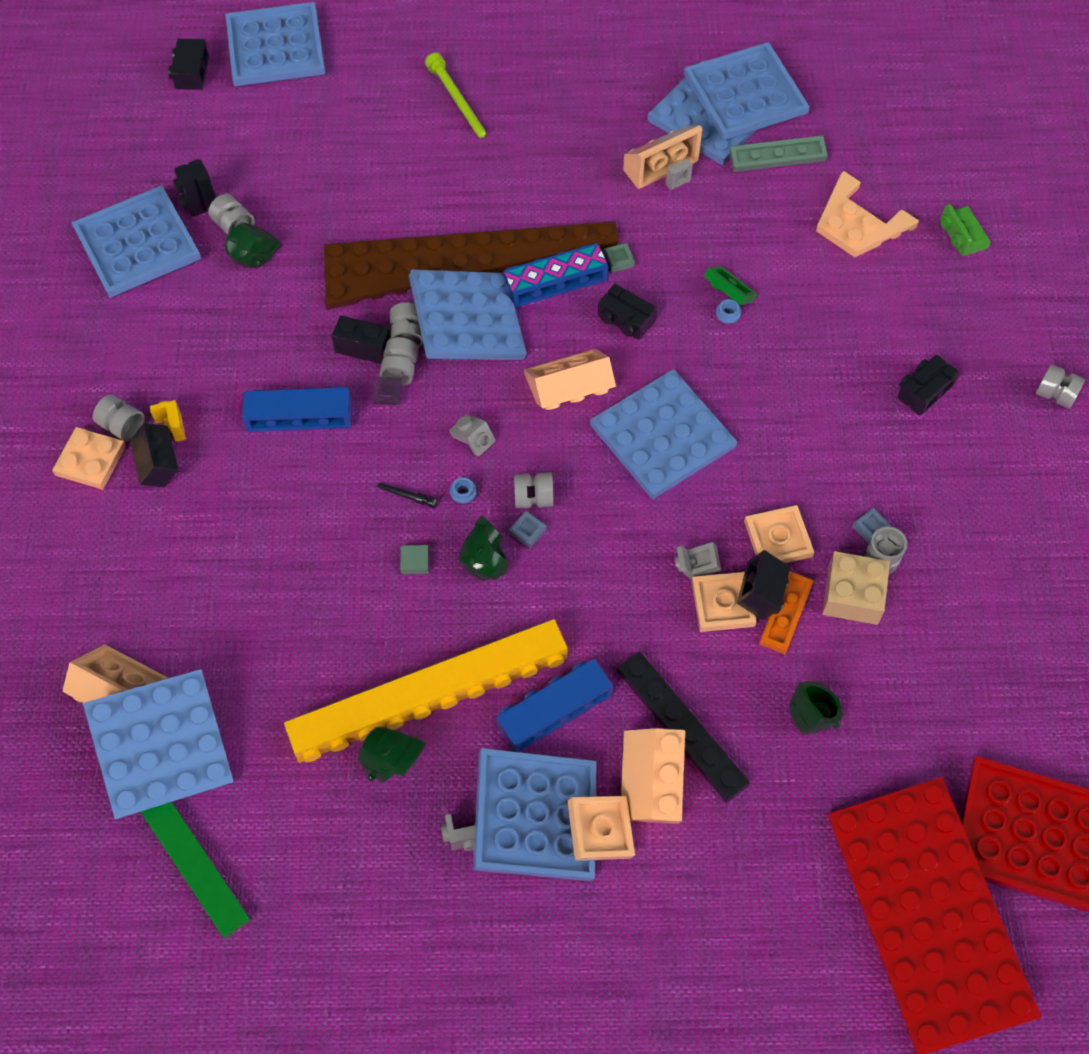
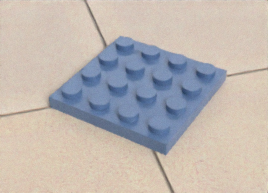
M315 2L226 13L234 86L325 74Z
M769 42L691 65L684 69L686 79L722 140L796 118L809 112L810 107Z
M686 77L648 114L647 121L667 133L684 126L700 125L703 129L699 152L722 166L730 159V146L743 145L757 131L754 130L722 140Z
M162 185L71 222L109 298L201 259L197 247Z
M436 270L410 271L409 279L427 359L524 360L527 353L513 299L505 282L504 273Z
M674 369L590 419L591 427L652 500L737 446L736 439Z
M201 669L83 703L115 820L234 782Z
M481 748L478 760L473 870L583 881L594 880L595 860L575 861L567 800L572 797H596V761Z

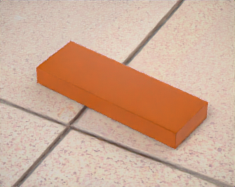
M789 571V584L785 589L783 597V608L779 613L769 617L759 645L785 655L814 582L812 579Z

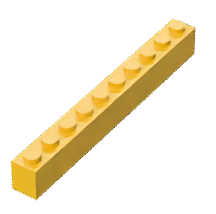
M555 619L286 721L284 725L298 762H313L319 759L321 754L331 750L333 752L341 751L347 748L349 743L357 740L364 741L367 735L376 727L395 730L411 719L420 720L426 718L434 710L452 708L458 701L465 698L474 699L480 697L486 690L494 687L503 688L519 677L529 678L545 667H557L567 659L568 648Z

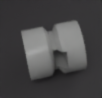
M222 194L215 198L208 210L209 217L227 235L238 224L248 223L254 225V217L231 194Z
M406 302L394 305L390 310V339L395 337L406 338L416 343L419 348L423 344L415 304Z
M401 337L391 338L386 342L383 354L384 359L382 360L379 372L382 380L396 386H405L412 382L415 370L414 363L417 361L419 351L416 343Z
M1051 364L1035 394L1048 400L1055 398L1056 404L1070 409L1086 379L1074 373L1066 375L1065 369Z
M113 394L103 397L93 412L94 423L107 431L110 430L112 434L123 441H130L145 419L141 411L131 405H127L126 402Z
M552 472L537 473L535 477H531L529 473L514 474L516 509L531 508L533 504H536L538 508L553 507ZM527 486H535V495H527Z
M886 526L879 528L872 535L864 557L890 561L889 574L893 573L899 566L907 549L905 535L894 527Z

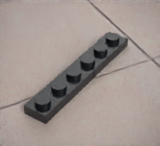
M640 651L617 667V672L664 729L685 730L684 753L726 803L749 787L750 782Z

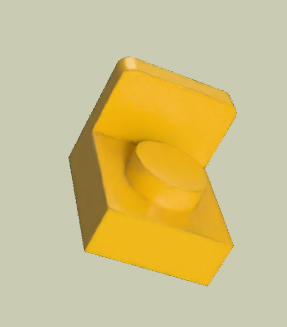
M176 400L162 401L150 406L155 422H164V425L168 426L169 433L172 432L176 442L186 440L182 415Z

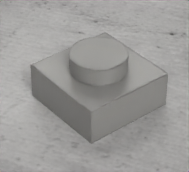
M685 159L667 168L666 185L670 190L691 181L692 163Z

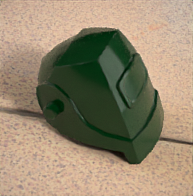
M245 223L238 224L228 234L225 242V251L234 263L255 269L271 259L278 247L282 248L283 244L269 232L255 225Z
M481 515L475 522L474 528L466 537L461 547L458 561L466 571L482 581L495 580L505 574L509 563L499 545L503 537Z
M816 681L800 682L794 689L795 693L789 704L791 719L797 729L803 735H812L828 731L832 727L834 729L840 728L839 721L842 719L843 713L839 698L822 683Z
M376 727L365 738L359 752L358 761L363 767L362 770L369 774L367 776L369 781L377 779L384 783L395 774L404 776L418 758L426 743L416 737H410L396 730Z

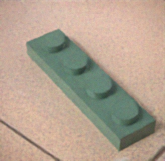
M823 136L730 146L729 149L733 172L823 162L828 157Z

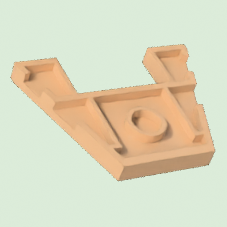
M843 171L817 225L816 231L853 257H857L880 246L881 242L887 239H895L902 232L912 231L917 228L919 220L902 209L886 224L851 201L849 198L859 189L861 182Z

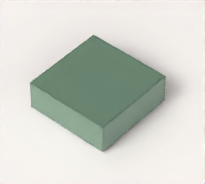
M627 243L604 248V256L611 273L635 267V260Z
M428 545L401 546V575L429 574Z

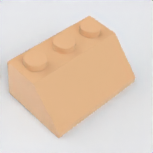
M700 125L684 126L656 140H651L637 149L630 150L624 154L623 171L634 185L640 189L666 177L667 168L674 163H679L685 159H688L692 164L698 162L703 128Z
M596 348L524 369L536 403L546 410L558 408L562 402L570 401L573 403L585 399L584 396L589 394L602 395L608 393L610 388L616 387L609 356Z
M104 644L69 663L62 692L70 695L78 702L85 703L165 680L168 677Z
M655 728L624 731L621 796H627L630 821L680 824L682 822L685 730Z

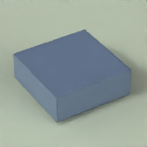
M874 508L857 519L852 525L868 544L876 530L886 526L892 527Z
M525 511L509 529V534L528 548H531L546 532L547 525Z

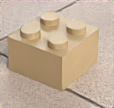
M834 551L828 566L822 615L878 625L885 611L890 561Z

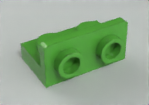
M951 204L945 205L940 223L942 228L948 232L953 246L958 249L960 254L965 256L988 249L991 242L969 206L954 210Z

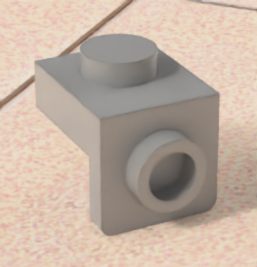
M469 414L460 418L449 430L454 439L468 444L476 456H480L495 442V437L486 421Z
M713 542L689 550L683 545L677 547L676 566L679 572H683L689 579L692 580V577L705 576L721 571L717 545Z
M451 813L445 814L446 824H441L444 843L450 841L452 850L464 848V851H473L475 825L454 830Z

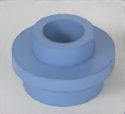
M727 299L717 306L716 316L721 322L732 324L740 319L741 308L736 301Z
M465 477L456 479L450 486V496L457 503H469L475 498L477 493L474 482ZM461 490H467V491H468V492L465 493V494H460V493H459V491H461Z

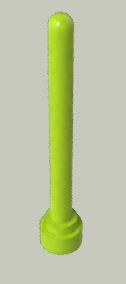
M440 53L430 54L425 60V65L431 73L439 76L477 136L484 138L486 131L446 72L445 60Z

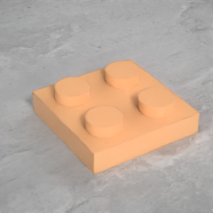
M76 427L52 471L55 476L103 490L126 445L122 440Z
M797 505L745 516L744 523L755 555L766 550L784 563L813 557L814 550Z
M745 572L692 577L691 583L700 632L755 627V615L737 604Z
M627 796L572 797L567 800L575 861L630 859L635 856Z

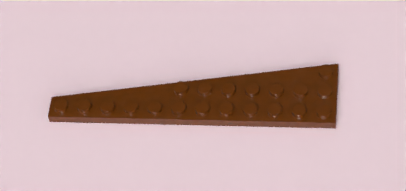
M616 221L324 244L327 310L358 304L357 300L371 297L372 300L381 299V295L396 292V295L404 294L406 290L411 289L409 279L411 270L500 273L504 272L505 268L524 265L537 259L555 256L561 252L579 249L585 245L598 243L600 249L604 250V248L618 245Z

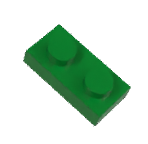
M721 265L708 268L704 275L710 281L712 287L722 290L729 296V299L736 301L739 305L751 303L757 296L755 291Z

